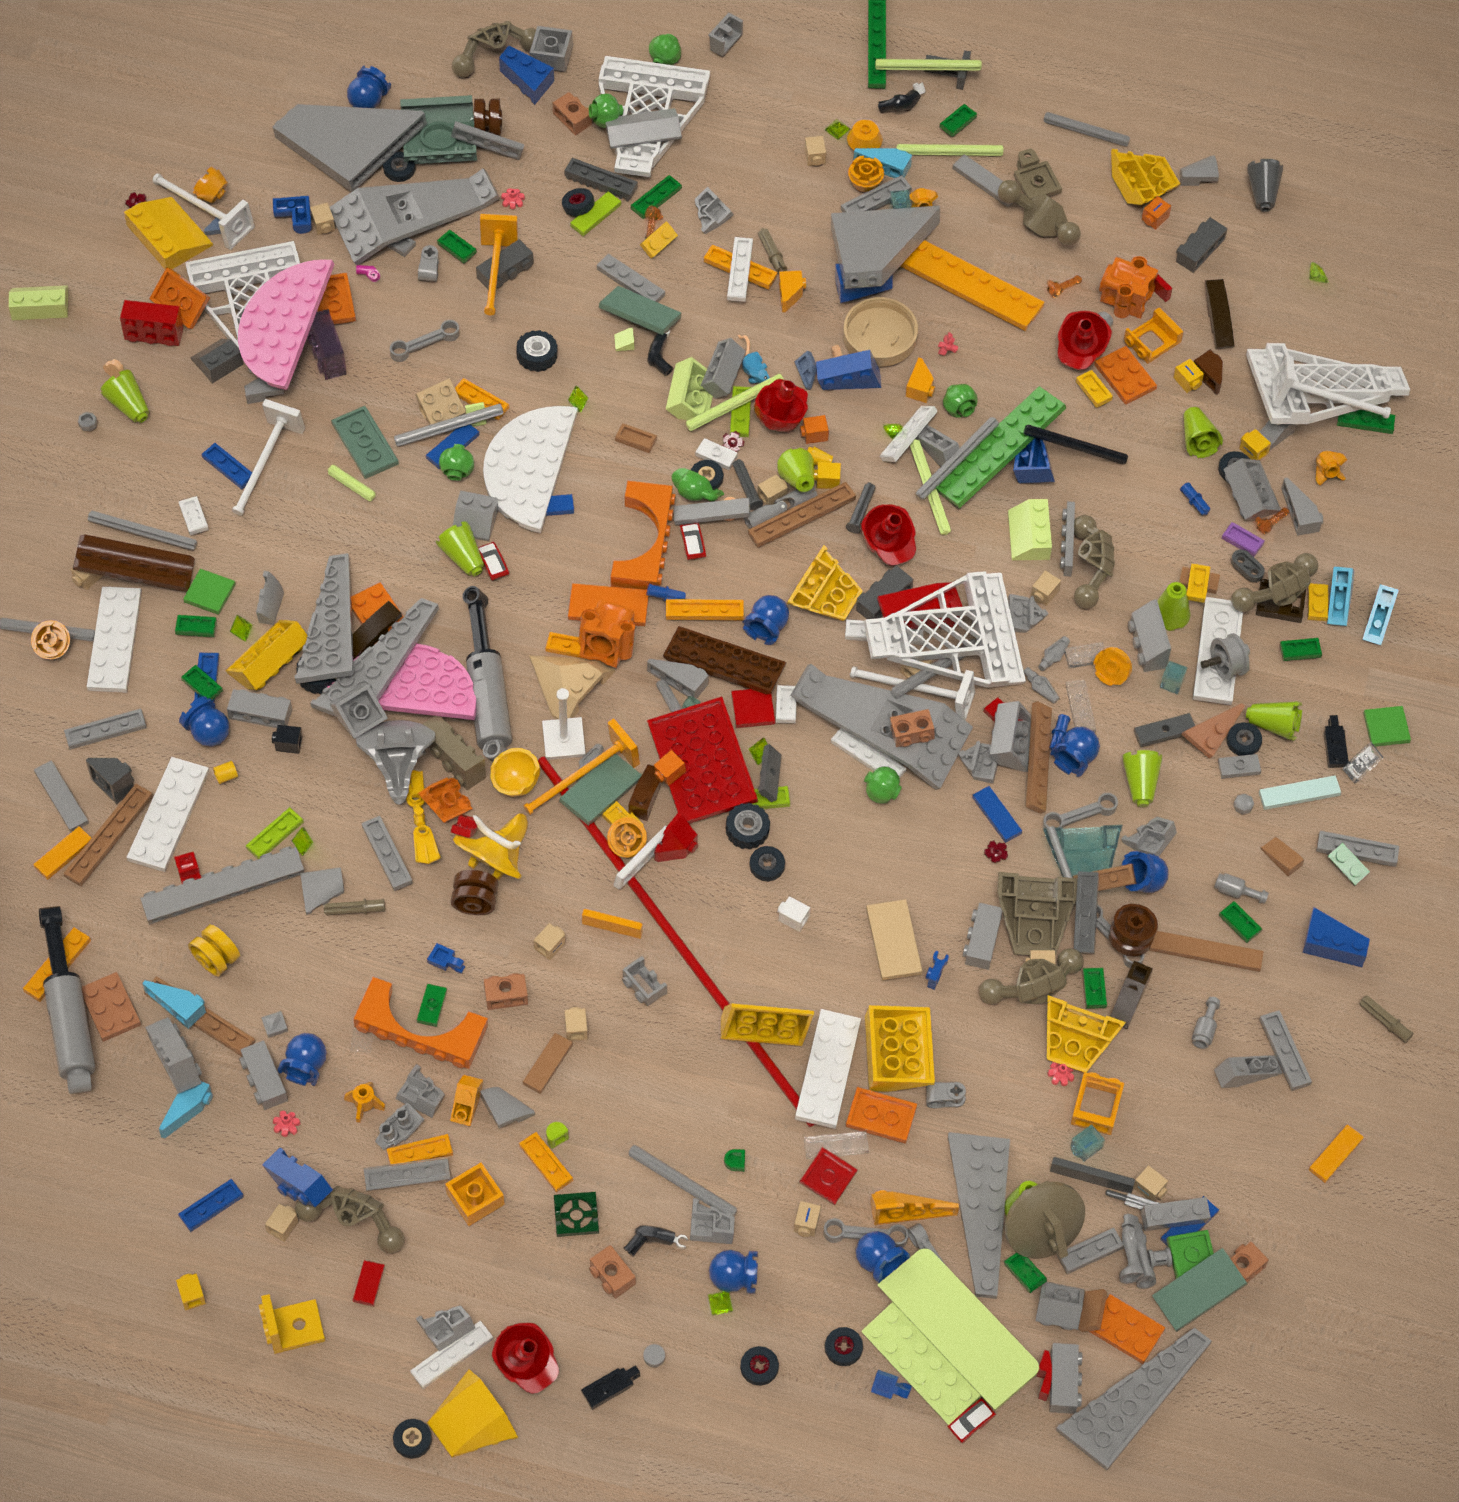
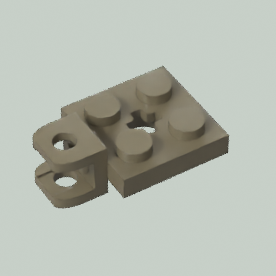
M1031 148L1019 152L1018 170L1014 171V177L1026 197L1032 200L1034 197L1042 194L1050 197L1062 192V187L1048 161L1039 163L1040 160L1036 152ZM1035 180L1042 181V183L1036 184Z

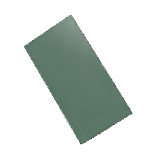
M617 286L599 302L600 309L661 335L670 329L681 318L682 314L677 310L620 286Z
M366 406L331 420L334 429L364 479L399 465L397 457Z
M614 754L591 770L562 795L559 802L589 826L635 786L642 774L620 756Z
M1221 1248L1152 1296L1176 1332H1178L1246 1286L1247 1282L1225 1250Z

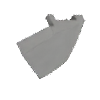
M1009 594L1007 598L1015 632H1028L1049 614L1045 609L1042 610L1034 601L1033 595L1029 599L1028 597Z
M977 741L976 745L968 750L960 751L958 756L974 780L994 783L998 763L990 756L989 748L991 745L981 744L980 741Z

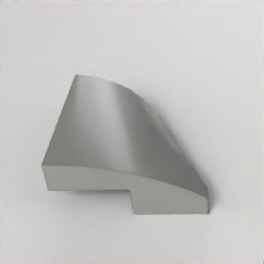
M1215 155L1180 169L1181 186H1199L1200 181H1218L1219 179Z
M708 187L694 199L698 208V217L702 224L701 230L704 234L718 228L734 215Z
M260 378L244 386L247 404L263 402L267 396L284 394L283 389L270 386Z
M264 571L265 584L264 588L260 589L256 614L259 623L274 625L284 591L279 581L269 571Z
M1155 817L1148 824L1138 827L1137 833L1130 837L1125 835L1121 840L1122 843L1135 851L1160 856L1177 831L1174 821Z
M341 867L300 873L306 915L311 914L312 910L322 904L324 906L329 903L330 899L344 893Z
M416 1064L397 1093L396 1100L404 1104L408 1102L414 1109L432 1118L445 1094L434 1085L430 1077L425 1078L420 1072L421 1067Z
M492 1087L480 1091L481 1099L499 1129L516 1120L520 1123L535 1115L534 1110L500 1087Z
M693 1198L690 1240L732 1244L735 1217L722 1213L713 1206L708 1208L700 1204L699 1199Z
M462 1306L453 1307L447 1311L435 1312V1317L423 1319L422 1316L416 1318L418 1324L438 1351H441L475 1329L471 1317Z

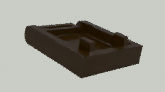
M1261 579L1259 590L1269 588V579ZM1306 589L1298 596V598H1301L1299 607H1292V603L1278 606L1274 603L1273 599L1257 603L1256 615L1301 623Z

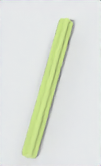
M876 59L877 70L980 71L982 68L981 60Z
M897 144L896 149L906 151L912 155L965 154L966 156H1002L1004 151L1002 145Z
M777 374L687 420V428L689 431H692L755 399L764 386L770 385L776 379L784 378L781 374Z
M914 439L909 446L924 484L932 474L920 441ZM935 488L927 497L940 534L948 535L951 532V528L938 491Z

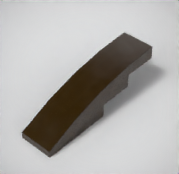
M1224 279L1205 280L1208 317H1210L1211 330L1214 334L1215 349L1234 348L1232 321Z
M390 601L379 608L352 634L353 660L360 656L369 646L372 648L379 640L378 638L382 634L388 633V628L402 617V613Z

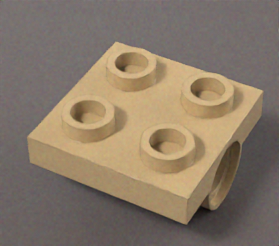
M450 378L415 394L419 402V409L429 425L465 413V409Z

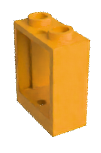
M1084 1072L1071 1125L1111 1135L1124 1083L1116 1078L1108 1079L1101 1077L1097 1073ZM1086 1087L1116 1094L1110 1118L1080 1110Z

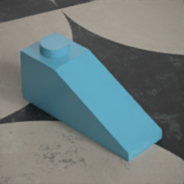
M855 148L853 160L859 156L871 159L875 157L881 162L884 175L892 178H897L901 175L905 178L911 167L912 154L896 148Z
M1333 568L1327 624L1347 626L1355 573L1353 568Z
M1380 584L1362 640L1378 645L1382 644L1399 591L1398 589Z
M146 980L142 983L145 993L188 1029L206 1013L205 1002L197 994L194 996L190 991Z
M201 1081V1084L176 1095L159 1127L162 1138L165 1139L203 1111L205 1105L211 1102L213 1094L209 1084Z

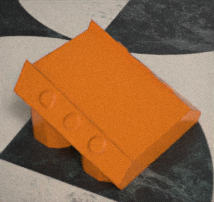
M446 777L418 793L444 823L473 809L470 806L468 797L461 795L459 792L460 784L455 778L448 779Z

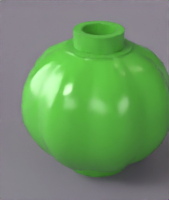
M662 34L651 40L649 53L653 63L673 65L681 57V47L675 36Z
M600 94L589 105L590 119H593L594 123L601 128H606V122L615 120L623 115V106L619 105L617 99L611 94Z
M967 384L951 385L948 387L943 398L945 410L949 415L956 418L970 416L978 402L976 392Z
M454 444L453 447L447 448L441 453L439 458L440 469L443 474L447 475L448 479L460 481L463 477H467L472 473L474 458L465 449L464 445Z
M883 766L873 772L869 771L864 779L868 797L873 802L879 804L887 803L890 799L895 800L902 788L899 785L900 778L897 772L890 767Z

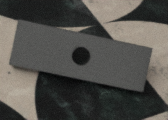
M1187 713L1135 727L1134 733L1140 747L1181 737L1182 732L1194 727L1195 724L1191 714Z
M768 744L764 746L758 790L763 797L773 802L777 800L782 754Z

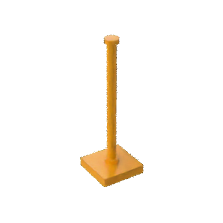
M480 215L481 245L494 246L487 306L484 308V313L489 316L494 315L496 311L494 303L501 246H509L518 240L517 216Z
M614 718L607 722L610 740L614 745L531 803L524 804L523 806L529 815L534 813L533 810L617 752L622 753L633 768L640 764L637 745Z

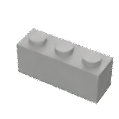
M732 338L718 342L701 383V386L715 399L727 396L731 392L732 384L737 377L738 369L743 362L746 352Z
M233 689L227 712L229 719L277 728V725H288L292 706L291 700L284 697L277 698L264 693L256 694L244 689Z
M979 903L978 910H973L971 921L974 922V926L969 927L967 935L970 943L969 945L965 944L963 957H966L965 965L989 970L1002 917L1001 907Z
M264 1040L240 1049L242 1057L239 1058L243 1070H248L249 1075H246L250 1087L254 1086L256 1089L254 1096L257 1104L262 1103L264 1110L287 1102L286 1091Z
M1207 1197L1145 1205L1141 1209L1144 1231L1207 1223L1211 1218Z
M1053 1343L1051 1348L1052 1382L1049 1412L1075 1414L1077 1407H1081L1082 1394L1078 1393V1386L1082 1385V1373H1078V1365H1082V1352H1079V1345Z

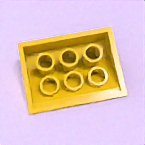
M173 197L138 203L124 212L128 228L164 269L166 267L174 269L213 246L210 239Z
M731 1003L724 1007L721 1016V1039L802 1046L814 1016V1011Z
M869 1005L865 1014L869 1090L892 1092L934 1085L930 1007Z

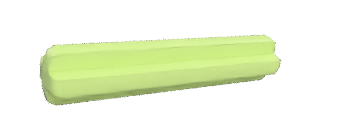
M331 465L328 468L330 476L366 500L372 501L375 498V491L336 465Z

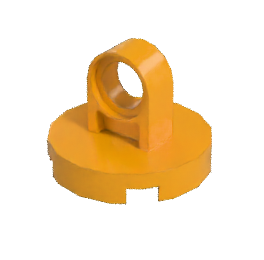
M1116 647L1104 648L1096 655L1093 661L1096 676L1101 682L1110 686L1113 684L1121 685L1130 677L1132 672V663L1129 656L1123 650Z

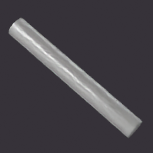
M1055 827L1046 828L1063 876L1073 878Z

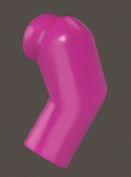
M356 266V274L366 275L372 282H377L380 279V273L374 266Z

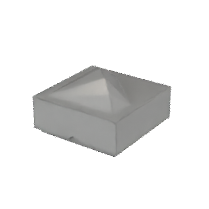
M281 1011L261 1017L268 1038L288 1032Z

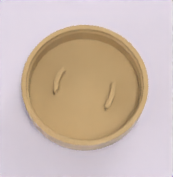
M884 297L869 298L857 303L846 315L843 340L850 354L871 350L879 367L891 366L902 362L910 356L917 343L918 324L914 314L907 306L894 299Z

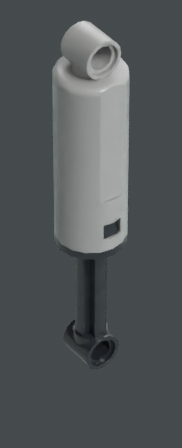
M470 586L465 589L462 598L468 605L475 651L466 657L467 672L473 682L474 695L476 696L474 725L477 745L483 749V754L493 762L500 753L508 750L506 747L512 742L511 725L501 655L498 651L490 649L485 615V608L488 605L489 599L476 586Z
M60 906L39 908L40 927L45 931L52 975L43 981L59 1076L67 1080L69 1094L90 1092V1075L95 1071V1063L80 976L76 973L68 972L60 927L62 926Z

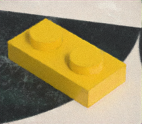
M666 221L639 245L650 258H653L675 239L678 234Z
M1093 370L1076 377V383L1096 408L1112 400L1113 395Z
M1191 563L1187 587L1188 600L1205 603L1210 574L1209 566Z
M1310 583L1308 586L1307 620L1327 621L1328 585Z

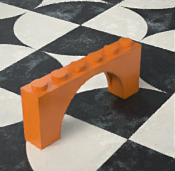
M627 480L625 507L636 509L647 515L655 524L658 530V537L651 549L643 555L630 560L613 561L611 587L647 590L649 584L662 585L663 574H660V570L665 567L663 553H667L668 542L665 540L666 537L670 536L671 526L668 525V522L673 519L671 505H675L676 500L673 486Z
M372 977L354 1017V1027L358 1031L372 1033L381 1040L388 1039L394 1041L395 1044L401 1047L413 1048L420 1054L427 1053L439 1061H449L458 1068H470L487 1030L488 1018L468 1011L464 1020L447 1033L437 1036L413 1034L401 1027L391 1013L389 1002L392 995V983Z

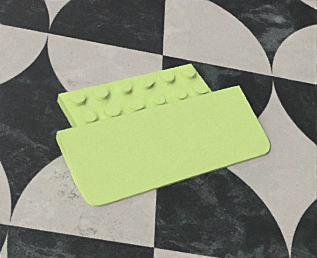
M920 1249L878 1284V1287L887 1295L892 1303L861 1332L948 1425L981 1397L996 1411L1037 1375L1039 1371L1037 1360L931 1250Z

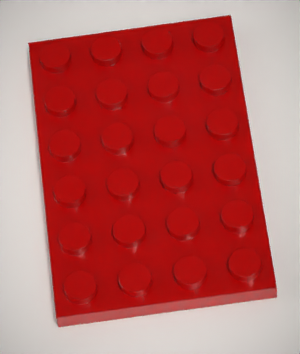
M722 696L647 720L659 758L661 759L672 750L685 763L686 772L670 784L669 788L677 812L689 824L731 811L735 806L743 803L753 804L758 802Z

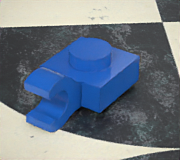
M436 943L427 958L429 964L445 971L448 966L458 973H462L465 968L463 965L464 961L454 957V950Z
M939 951L934 952L933 963L935 965L933 968L929 967L926 974V979H928L927 987L933 990L936 989L943 968L947 965L949 955L946 954L943 960H939L937 958Z
M878 1370L871 1392L889 1399L892 1398L893 1394L907 1399L912 1386L907 1383H897L898 1376Z

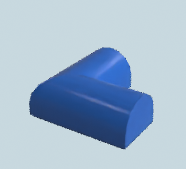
M309 196L273 198L274 218L292 216L293 230L299 234L308 233L311 230Z

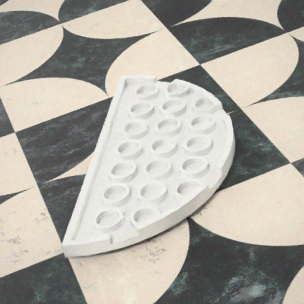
M545 407L522 414L506 424L496 434L487 449L483 472L488 495L498 498V510L507 519H512L519 523V526L538 533L542 531L548 505L554 492L578 413V408Z

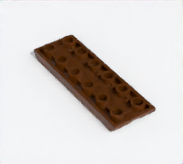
M83 534L79 537L73 570L187 592L190 587L195 558L191 555Z
M678 626L663 654V657L669 662L693 665L705 670L708 675L764 694L772 693L786 666L785 661Z

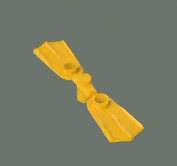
M413 770L406 801L409 806L413 807L414 824L417 826L413 831L415 862L431 864L440 859V854L432 831L425 824V815L422 809L424 800L418 795L419 792L424 790L423 771Z

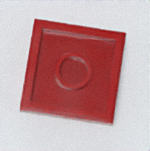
M752 689L731 691L736 728L775 725L771 694H764Z
M822 1147L799 1183L835 1206L858 1170Z

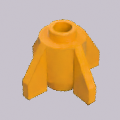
M925 188L916 189L909 195L913 201L911 208L932 206V202L938 198L937 192Z
M1323 451L1316 457L1315 480L1320 486L1327 480L1326 477L1334 478L1337 476L1342 481L1346 479L1340 471V466L1347 461L1346 456L1342 453Z
M372 1082L360 1084L354 1090L345 1093L344 1100L354 1103L357 1108L356 1122L361 1123L363 1112L369 1111L373 1107L374 1109L385 1110V1104L374 1095Z

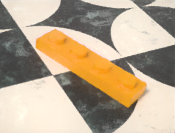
M711 245L704 256V262L730 273L733 253ZM750 261L748 281L769 290L777 278V272Z
M666 599V620L744 619V600Z
M75 927L63 939L68 968L91 942L89 936ZM49 957L23 987V991L39 1002L45 997L43 981L52 975Z

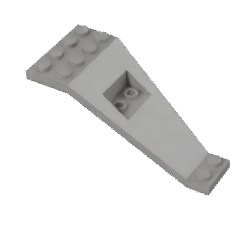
M483 168L466 179L357 188L329 208L353 262L359 265L389 244L484 209L500 197L487 171Z
M812 664L807 665L790 695L805 708L905 765L935 790L941 788L973 726L944 703L907 694L894 698L890 690L827 676ZM929 709L934 725L935 739L925 743H914L907 747H896L890 728V717H893L892 713L894 716Z

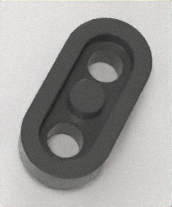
M1240 549L1233 553L1231 564L1247 580L1259 582L1263 579L1265 572L1263 565L1249 552Z

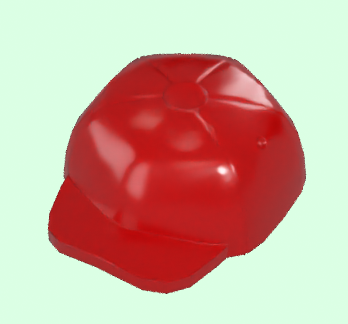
M1091 311L1069 313L1058 332L1059 345L1057 354L1060 362L1075 370L1081 371L1089 368L1097 358L1102 356L1110 341L1112 330L1106 320L1099 314Z
M776 379L770 385H766L760 390L755 400L754 412L768 430L790 432L799 425L808 410L806 403L808 393L803 388L795 386L792 381Z
M882 504L868 511L861 523V533L868 549L877 554L889 566L900 565L911 560L916 553L914 539L916 531L906 509L892 504Z
M518 1323L507 1326L496 1337L491 1355L494 1364L505 1379L516 1383L529 1394L541 1392L552 1384L559 1374V1367L553 1355V1345L542 1329L535 1323Z

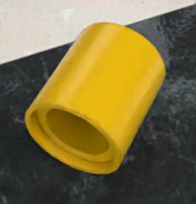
M232 760L213 767L219 784L238 777Z

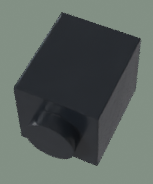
M277 725L276 732L272 734V743L275 744L276 751L299 754L303 738L301 727Z

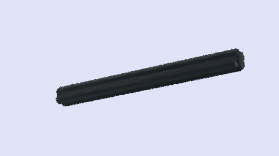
M1026 425L1024 428L1025 435L1120 464L1127 463L1128 455L1032 425Z

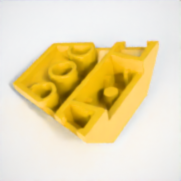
M1118 149L1111 150L1112 178L1127 204L1143 205L1180 185L1165 157L1150 154L1139 156L1134 155L1131 151H1128L1126 154L1118 152Z
M823 545L791 593L787 604L844 621L863 590L848 573L843 571L838 565L837 559H833L827 552V547Z
M1048 995L1047 1060L1060 1065L1065 1064L1068 1068L1087 1073L1126 1022L1109 1016L1104 1017Z
M470 1369L427 1422L451 1458L476 1451L478 1448L491 1444L496 1445L501 1441L518 1438L504 1410L482 1380Z

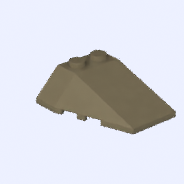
M998 872L997 894L1014 955L1029 956L1030 950H1055L1056 955L1064 934L1063 932L1070 919L1073 906L1076 903L1078 878L1057 877L1051 879L1019 876V873Z

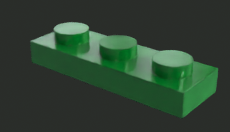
M1356 410L1339 415L1337 426L1393 434L1396 415L1390 414L1386 419L1383 418V415L1370 411Z

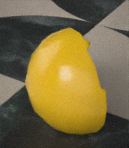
M511 748L500 753L490 767V779L493 786L500 793L510 797L526 795L533 789L540 775V766L536 756L523 748Z

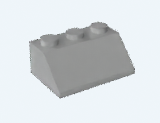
M1241 458L1224 468L1225 479L1233 490L1232 495L1238 502L1240 514L1245 520H1257L1281 512L1260 460Z
M1157 599L1134 611L1131 615V620L1128 621L1129 632H1132L1134 636V649L1138 650V664L1142 665L1144 672L1166 669L1171 651Z
M1020 701L998 704L989 753L998 765L1028 772L1031 714Z

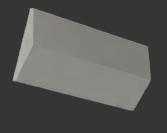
M675 108L619 116L615 120L606 122V131L611 149L682 139L679 117Z

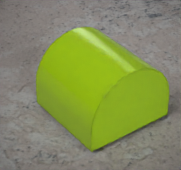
M553 1122L546 1129L547 1144L551 1149L569 1139L568 1129L561 1122Z

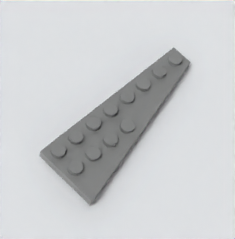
M348 553L329 556L325 569V578L320 586L321 592L316 600L317 606L312 614L308 628L306 644L303 645L302 658L298 663L299 668L297 675H295L296 684L354 675L350 557Z
M423 598L417 601L406 612L404 618L399 622H395L392 625V629L385 635L382 634L378 638L379 641L372 648L369 646L353 661L354 675L335 678L336 681L329 688L323 689V693L316 700L313 699L311 701V707L337 717L329 703L362 683L369 684L377 700H379L439 610L438 604Z
M949 1132L950 1156L954 1169L953 1173L957 1186L975 1296L997 1299L1010 1139Z
M1193 1328L1175 1341L1173 1345L1158 1353L1149 1362L1144 1363L1138 1370L1126 1376L1096 1400L1091 1401L1085 1408L1073 1414L1064 1423L1059 1424L1056 1431L1105 1470H1108L1212 1341L1196 1328Z

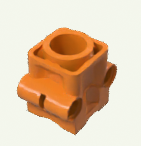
M1142 256L1134 257L1131 262L1116 257L1113 264H1109L1101 280L1099 292H1102L1100 301L1114 306L1113 312L1118 318H1126L1132 315L1141 319L1145 311V303L1151 299L1155 291L1154 280L1157 278L1158 269L1147 266V260Z
M603 600L597 603L595 609L583 610L581 612L578 642L581 646L580 657L589 660H599L617 668L620 660L630 659L633 654L635 635L634 611Z

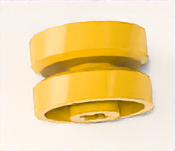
M209 924L201 932L202 938L196 936L188 944V948L194 958L209 973L219 977L227 969L226 963L233 964L240 957V952L223 931Z

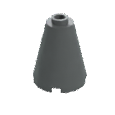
M1260 159L1259 163L1252 161L1247 166V173L1256 207L1262 212H1268L1275 207L1283 173V164L1280 165V161L1274 159Z

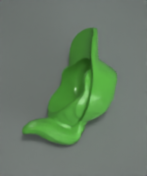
M680 468L672 474V482L678 489V493L687 500L693 502L701 501L702 499L716 501L724 495L722 490H713L709 480L694 471Z

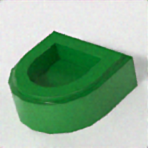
M732 1149L725 1154L724 1164L727 1169L745 1172V1149Z

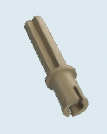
M762 228L758 235L769 255V262L773 264L777 274L781 272L780 268L782 271H787V266L782 259V253L778 251L768 229Z
M365 898L363 901L328 903L324 905L325 915L363 912L367 915L368 912H385L384 899L366 900Z
M1366 995L1362 998L1360 1005L1389 1029V1032L1396 1034L1404 1043H1407L1412 1038L1414 1033L1401 1024L1400 1019H1395L1369 996Z

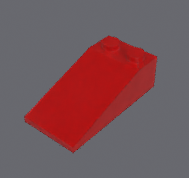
M952 582L934 583L878 596L877 600L883 617L885 618L908 607ZM956 587L944 593L947 608L963 607ZM938 597L909 612L940 609ZM948 617L943 620L949 627L955 625V622ZM927 619L924 623L930 628H935L937 626V624L930 619ZM909 621L906 624L910 629H918L919 627L913 621Z

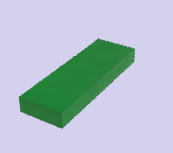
M668 175L631 204V210L642 219H645L680 191L682 184Z

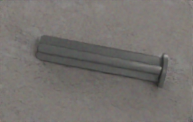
M737 459L733 462V467L746 497L750 498V510H756L763 506V501L759 499L744 462L741 459Z
M870 482L865 484L851 520L846 524V529L851 533L857 534L861 530L860 525L876 489L875 485Z

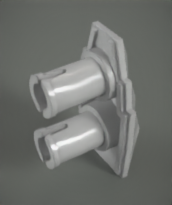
M407 1102L380 1125V1134L375 1142L383 1150L392 1145L396 1146L402 1140L405 1141L420 1126L424 1118Z

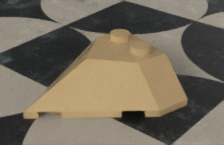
M529 655L543 695L549 706V711L556 719H559V700L557 698V691L564 688L568 690L567 718H574L579 712V703L598 682L604 685L615 672V669L599 660Z

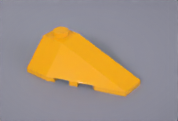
M885 1190L871 1194L870 1201L874 1225L957 1216L959 1210L958 1203L893 1191L887 1192Z

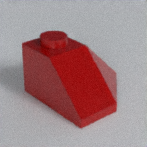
M677 813L667 825L663 833L662 845L659 843L654 851V860L663 862L684 859L697 849L698 834L680 813Z

